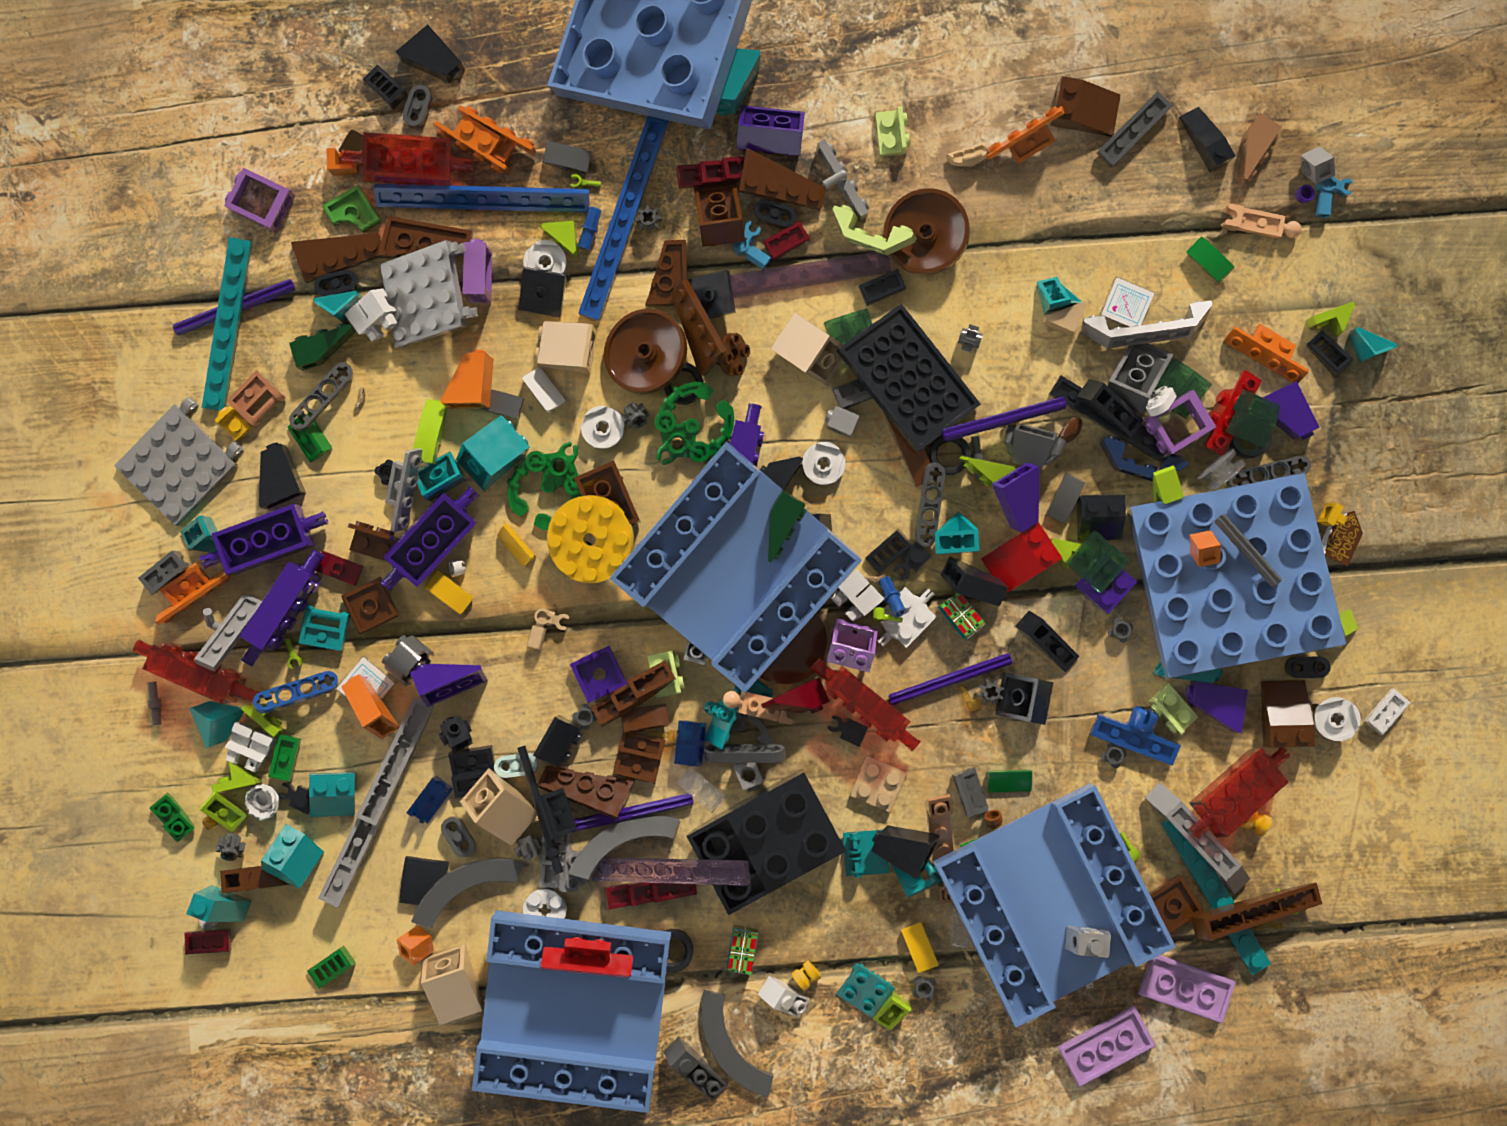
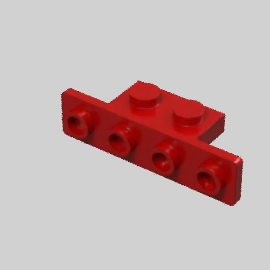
M1244 370L1234 389H1224L1217 395L1216 404L1208 413L1216 427L1211 430L1204 444L1205 447L1218 455H1224L1262 382L1260 378Z
M579 937L566 938L564 949L544 947L541 960V969L623 978L631 977L633 965L632 955L611 953V942L601 939L595 941L584 940Z

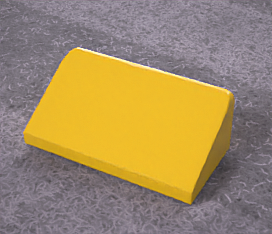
M504 524L497 534L498 538L522 566L526 567L536 558V555L509 524Z

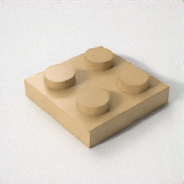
M866 755L850 796L890 813L907 772Z

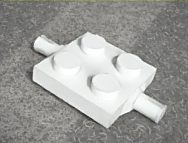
M906 587L900 592V599L907 612L901 616L903 618L902 623L889 620L879 622L886 631L877 640L879 644L886 638L881 644L884 647L893 638L907 648L933 622L936 616L926 605L935 595L930 589H927L920 597L913 595ZM888 604L884 608L885 615L893 616V612Z

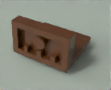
M356 521L355 525L348 524V528L355 529L349 550L386 561L384 554L399 539L394 537V532L377 527L376 531H374V526Z

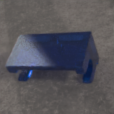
M678 721L674 764L696 767L703 765L707 722Z
M438 776L432 777L406 813L411 817H417L420 823L428 824L453 791V787Z

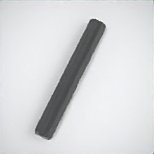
M1222 514L1215 520L1216 525L1271 587H1275L1282 581L1281 577L1225 514Z

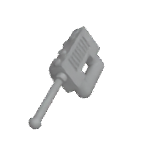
M571 832L566 836L565 851H560V862L563 869L559 879V891L561 892L578 891V887L585 884V881L568 876L572 863L580 852L572 850Z

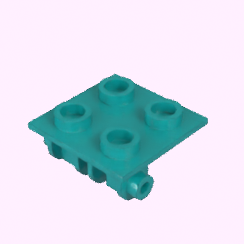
M720 699L718 703L708 701L704 705V711L713 716L704 740L723 749L724 744L728 742L730 728L737 718L738 708H728L723 700Z
M878 830L843 832V842L846 852H844L846 876L857 878L862 877V875L889 873V862L871 851L874 845L872 839Z
M855 963L852 973L836 992V995L873 1018L895 990V987L890 985V981L887 982L881 978L879 974L875 975L873 970L870 972L862 963Z

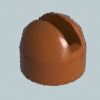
M990 810L984 815L985 822L990 828L996 829V826L1000 827L1003 823L1002 814L999 810Z

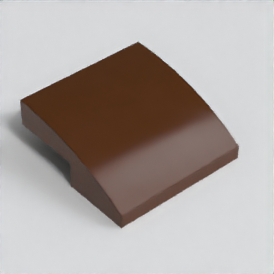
M623 732L613 775L655 784L666 739L635 732Z

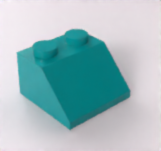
M355 772L310 773V817L355 816Z
M285 824L262 858L261 869L301 889L324 854V851L304 833Z

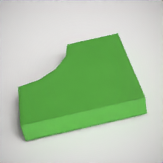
M359 184L322 206L334 226L341 223H351L365 233L382 222Z

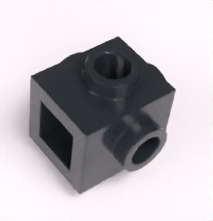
M460 715L455 718L454 716L449 717L440 725L441 733L439 737L444 746L449 745L453 754L473 744L470 735L472 729L467 720L462 721Z

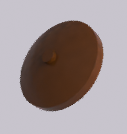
M933 188L918 189L900 198L889 211L884 224V238L886 242L893 226L898 228L906 226L913 230L912 233L917 238L915 243L890 254V256L898 266L918 275L937 274L953 266L965 252L970 238V223L962 204L951 194Z
M640 309L624 316L610 331L604 347V362L610 377L623 389L636 394L654 393L667 387L681 372L687 356V340L682 327L669 314L657 309Z
M817 613L813 615L761 674L760 678L775 684H793L806 679L816 671L825 656L827 647L826 630Z

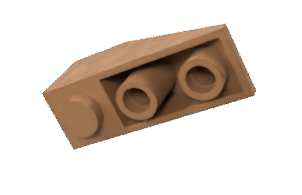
M1262 113L1253 120L1242 137L1239 185H1242L1246 180L1249 182L1252 180L1257 172L1254 168L1258 163L1262 164L1269 154L1266 150L1269 146L1273 147L1280 138L1278 132L1282 126Z

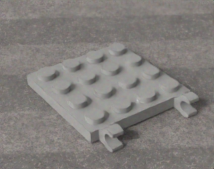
M445 240L380 264L387 302L397 310L393 313V316L398 324L392 328L395 348H403L466 327L467 319L478 316L476 307L471 309L469 306L463 307L454 256L466 252L465 243L458 245L457 242Z
M189 397L181 403L180 407L174 404L114 465L176 526L238 465L234 459L244 450L238 443L233 442L225 452L188 416L198 406Z

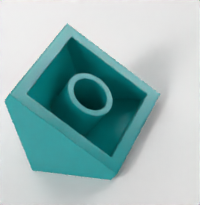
M451 451L437 458L436 465L427 464L420 468L417 476V484L424 499L430 502L436 499L443 491L446 493L467 480Z

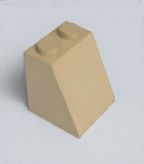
M796 313L788 320L785 328L771 347L773 351L826 386L843 362V359L836 352L843 344Z
M544 321L543 327H539L538 339L541 342L540 348H536L535 351L537 364L544 368L591 374L597 336L593 324Z
M489 768L460 801L477 825L511 846L537 817L534 804Z
M465 944L423 959L421 985L440 1025L452 1023L457 1019L472 1016L482 1011V995Z

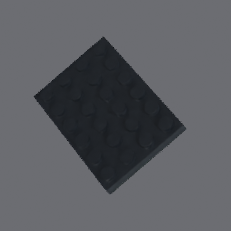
M902 303L836 351L916 454L942 435L943 429L954 426L981 405Z

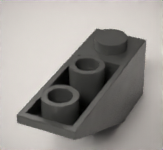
M680 1037L663 1051L670 1067L712 1101L728 1086L715 1070Z

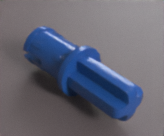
M589 208L585 223L581 226L583 230L577 247L590 251L594 235L598 232L596 228L601 216L599 208Z
M890 577L881 578L879 585L885 595L884 601L889 604L894 617L903 616L907 610L900 599V592L896 591Z

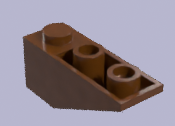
M261 866L220 871L222 893L290 885L262 870Z

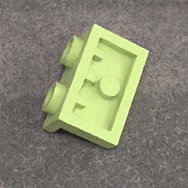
M902 106L898 107L895 111L876 112L879 157L905 154L907 147H910L909 134H905L904 127L908 124L907 113H903Z
M673 651L648 656L650 668L666 660L676 680L655 694L656 698L682 693L681 689L685 688L683 676H678L677 667H681L678 654L674 655Z
M1171 684L1166 685L1149 700L1153 705L1150 707L1158 717L1162 716L1165 719V726L1173 734L1176 732V734L1182 735L1185 733L1184 729L1199 718Z

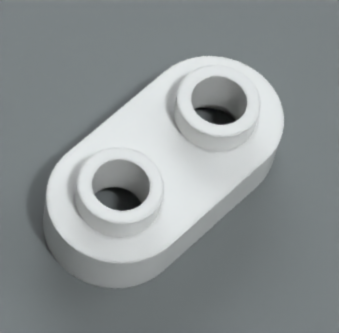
M1163 386L1155 391V394L1146 406L1150 416L1160 415L1170 408L1176 398L1173 388Z

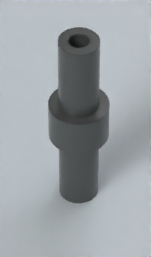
M972 436L973 454H971V458L984 460V453L981 452L979 436ZM975 472L976 480H978L980 476Z
M157 681L148 682L149 700H147L148 709H151L152 725H161L160 707H162L161 698H158Z

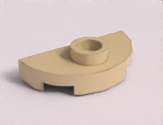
M987 142L949 153L946 155L947 162L955 166L973 167L986 158L988 145Z

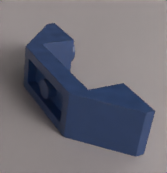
M1108 435V438L1104 437L1100 440V446L1115 471L1153 482V472L1157 471L1156 466L1149 464L1144 466L1137 465V461L1129 458L1121 460L1126 443L1120 442L1121 438ZM1171 454L1162 458L1159 470L1174 465L1177 472L1185 468L1188 462L1182 460V456Z

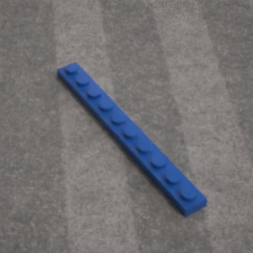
M647 116L578 312L581 316L600 321L669 120Z
M412 184L374 185L376 207L588 213L590 208L589 189Z

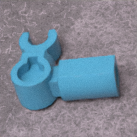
M1332 176L1317 183L1315 189L1319 194L1317 195L1315 217L1329 218L1331 216L1333 198L1331 193L1335 194L1337 192L1340 196H1349L1352 194V191H1347L1344 185H1350L1353 183V180L1344 179L1339 181V179Z
M749 221L745 225V241L733 243V251L738 256L745 255L747 260L764 270L769 264L771 257L755 246H750L753 242L752 239L760 235L761 228L758 227L755 232H751L749 228L752 222Z

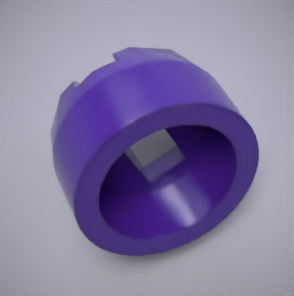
M1308 184L1299 187L1295 192V198L1299 203H1307L1315 196L1313 187Z

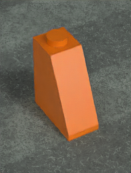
M473 350V353H465L441 399V404L449 409L490 408L494 358L489 356L484 350Z
M358 674L351 677L347 683L341 686L363 728L380 739H384L400 728L366 678Z

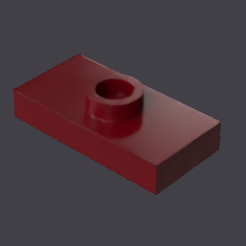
M798 221L767 238L762 243L772 261H775L809 242L810 237L802 223Z
M322 550L321 554L325 558H323L315 571L356 586L364 566Z
M230 928L187 931L184 933L185 955L229 952L232 950Z

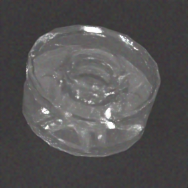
M1234 449L1225 452L1224 455L1217 458L1197 476L1200 482L1208 478L1212 480L1206 487L1208 492L1218 489L1246 465L1243 459L1235 463L1231 462L1237 453Z

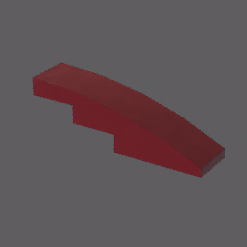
M724 157L722 160L700 161L699 164L678 165L676 167L679 189L740 182L744 157Z
M693 872L604 887L608 910L651 902L658 903L697 894Z

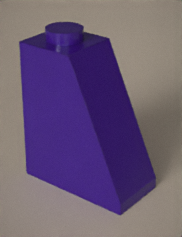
M1297 381L1252 402L1253 407L1292 439L1299 437L1302 440L1315 435L1314 430L1320 428Z
M1025 463L992 484L1010 528L1019 532H1023L1039 522L1040 470L1038 466L1030 463Z
M1190 681V685L1186 688L1187 702L1230 731L1242 733L1248 690Z

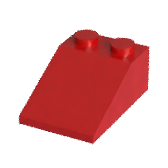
M1037 522L982 557L981 560L991 575L1000 578L1009 587L1008 593L1062 559V556L1040 523Z

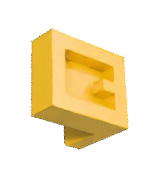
M231 406L221 409L217 414L218 417L214 420L237 442L253 428Z

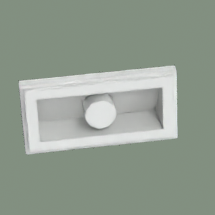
M541 367L522 377L523 381L549 414L566 402Z

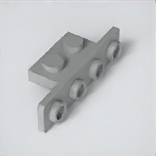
M420 448L407 450L404 463L395 461L392 464L385 502L395 506L390 529L394 533L406 530L410 522L409 516L414 502L413 496L418 482L419 466L422 462L423 450Z

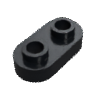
M762 199L755 205V217L761 222L785 229L796 221V213L790 206L768 199ZM767 209L769 213L767 215H763L761 213V210ZM787 215L789 220L783 221L781 217Z
M350 270L321 275L316 279L315 290L322 297L351 292L357 289L359 279ZM351 279V284L346 286L345 281ZM330 284V289L326 291L324 289L325 285Z
M1321 656L1291 657L1285 663V672L1292 678H1323L1329 674L1331 669L1329 661ZM1298 663L1301 665L1300 671H1297L1295 669V666ZM1319 663L1323 666L1321 671L1317 669Z

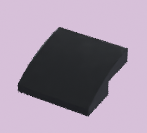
M492 745L463 749L454 754L451 751L448 754L455 798L464 797L488 768L495 772Z
M406 856L399 903L419 905L424 895L427 894L439 879L448 873L449 862Z

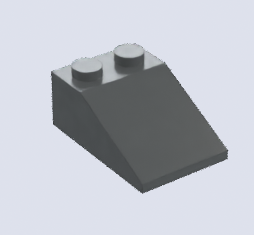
M1148 343L1131 345L1127 348L1107 386L1132 410L1144 414L1148 401L1155 394L1174 354Z

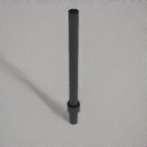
M526 745L518 747V753L547 846L545 850L547 857L551 860L554 873H562L559 848L555 845L554 839L550 840L536 797L540 796Z

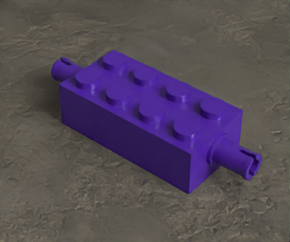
M749 403L745 422L735 420L730 445L757 467L760 453H756L757 447H762L764 432L761 431V425H758L762 406Z
M469 486L458 500H453L443 491L384 554V559L394 568L381 581L384 587L387 585V589L392 591L403 577L418 587L473 528L476 520L467 513V508L480 496L476 491L471 495L474 489Z
M291 504L212 533L217 551L201 555L200 561H204L201 564L204 569L222 563L225 574L235 576L315 546L310 533L311 530L327 525L328 519L325 520L327 516L322 511L306 518L300 505Z
M313 549L304 565L292 562L287 563L240 635V637L251 643L241 658L244 663L254 666L262 651L275 650L283 644L285 640L283 636L287 630L290 631L297 622L295 618L299 612L305 610L309 603L307 601L311 594H315L321 585L319 583L321 577L315 573V570L323 558H325L323 554Z

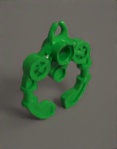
M691 382L679 387L675 386L673 388L674 391L669 397L663 399L664 402L654 418V425L660 431L663 443L657 451L656 460L660 461L662 453L666 451L669 453V458L662 460V465L672 463L677 457L691 458L697 463L704 462L709 456L715 454L728 439L731 440L734 427L733 407L724 399L717 403L715 406L716 412L724 419L723 427L720 429L722 434L716 440L712 438L708 444L701 440L696 441V435L700 427L699 422L694 418H689L682 423L676 424V418L671 413L672 409L676 408L674 403L680 396L684 399L690 393H694L700 399L708 400L714 390L703 382ZM676 437L682 439V445L679 448L671 446V441Z
M570 441L563 444L556 453L545 454L541 451H532L518 466H515L514 474L511 479L508 478L506 481L508 483V502L512 512L523 517L529 511L530 507L527 501L519 497L521 485L518 484L522 476L527 477L528 471L543 472L541 488L545 493H552L564 485L565 491L571 495L568 501L581 497L574 477L579 476L574 463L578 456V446L574 445L572 447L573 454L570 456L565 453V449L572 446ZM559 460L565 463L563 472H559L556 469V463ZM539 513L536 515L534 525L542 530H548L552 517L548 514Z

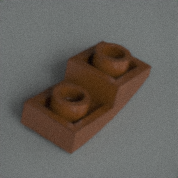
M666 704L634 708L621 716L624 733L644 732L646 729L668 727L670 725Z

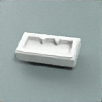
M1391 688L1363 721L1379 735H1383L1410 705V702L1396 689Z

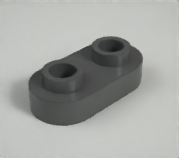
M416 85L410 90L403 111V120L410 128H419L425 123L432 102V94L426 86ZM424 95V100L419 101V96ZM414 115H418L416 121H412Z
M456 816L445 819L441 825V831L454 853L463 858L470 856L475 851L476 843L463 821ZM451 823L457 825L456 831L450 829ZM462 842L468 843V849L462 848Z

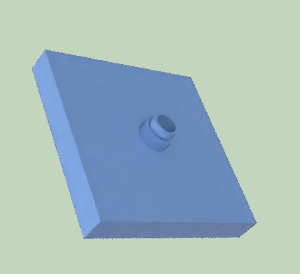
M575 0L547 86L560 97L711 129L752 0Z

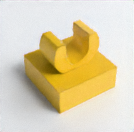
M1326 503L1316 522L1323 526L1344 525L1348 517L1341 514L1344 508L1342 505Z

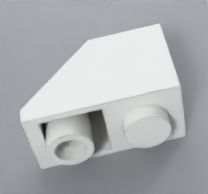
M771 976L767 978L758 993L773 1009L798 1018L806 1010L811 1000L790 985Z

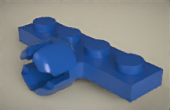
M1141 706L1134 707L1129 721L1126 723L1097 714L1090 734L1094 737L1172 766L1181 747L1176 742L1154 734L1153 730L1158 721V715L1150 709L1144 710V707Z

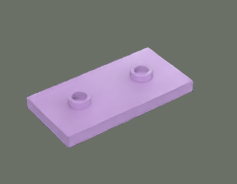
M1159 955L1148 961L1138 994L1222 1024L1236 982Z
M1134 1005L1057 1046L1079 1088L1156 1047Z

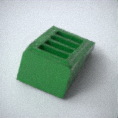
M343 945L308 969L307 972L319 989L352 967L356 962ZM338 955L345 966L341 967L335 956ZM329 960H332L338 971L335 972L328 962ZM325 964V966L331 973L330 976L327 975L322 965ZM316 969L320 971L325 979L322 982L315 973Z

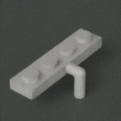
M823 139L817 143L816 150L832 175L822 181L823 185L828 189L837 183L860 222L867 218L868 204L864 198L860 199L858 196V188L853 180L849 181L847 169L842 162H838L836 159V151L831 143L827 144L826 140Z
M244 593L222 623L214 620L210 608L204 609L203 615L206 625L215 630V632L194 658L195 663L215 672L241 638V633L262 601Z

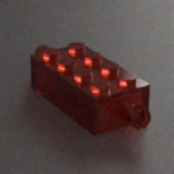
M363 132V149L361 151L344 149L341 151V154H343L341 156V163L361 164L362 178L364 182L451 186L454 170L473 172V158H457L452 155L453 144L451 138Z
M142 640L136 641L132 651L147 657L142 668L143 670L221 704L236 703L238 698L253 704L254 696L259 693V691L244 686L247 679L241 676L242 673L232 668H229V670L221 668L222 664L215 672L195 663L194 658L198 653L182 651L183 647L178 644L162 642L161 645H150Z
M820 658L812 665L810 669L825 680L826 693L835 700L838 697L843 700L842 706L852 714L855 711L860 714L859 720L869 728L872 725L878 730L875 733L886 742L889 739L893 742L899 740L910 751H914L919 745L920 740L906 730L911 721L845 667L839 665L837 669L832 670Z
M1262 747L1249 749L1190 801L1189 804L1200 817L1193 826L1189 827L1190 833L1194 831L1192 836L1200 839L1205 832L1210 830L1216 838L1229 837L1289 783L1278 769L1283 762L1290 758L1289 753L1284 754L1287 750L1279 747L1269 757Z

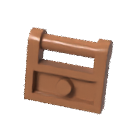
M256 370L226 401L248 423L257 428L260 425V420L279 401L282 402L286 397ZM270 392L273 396L252 416L249 411Z

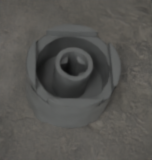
M403 635L397 640L395 644L397 647L392 653L389 652L385 655L382 663L385 665L384 669L403 685L408 686L412 684L409 682L412 679L410 672L415 671L414 669L420 665H429L431 663L429 656H434V652L416 637H406Z

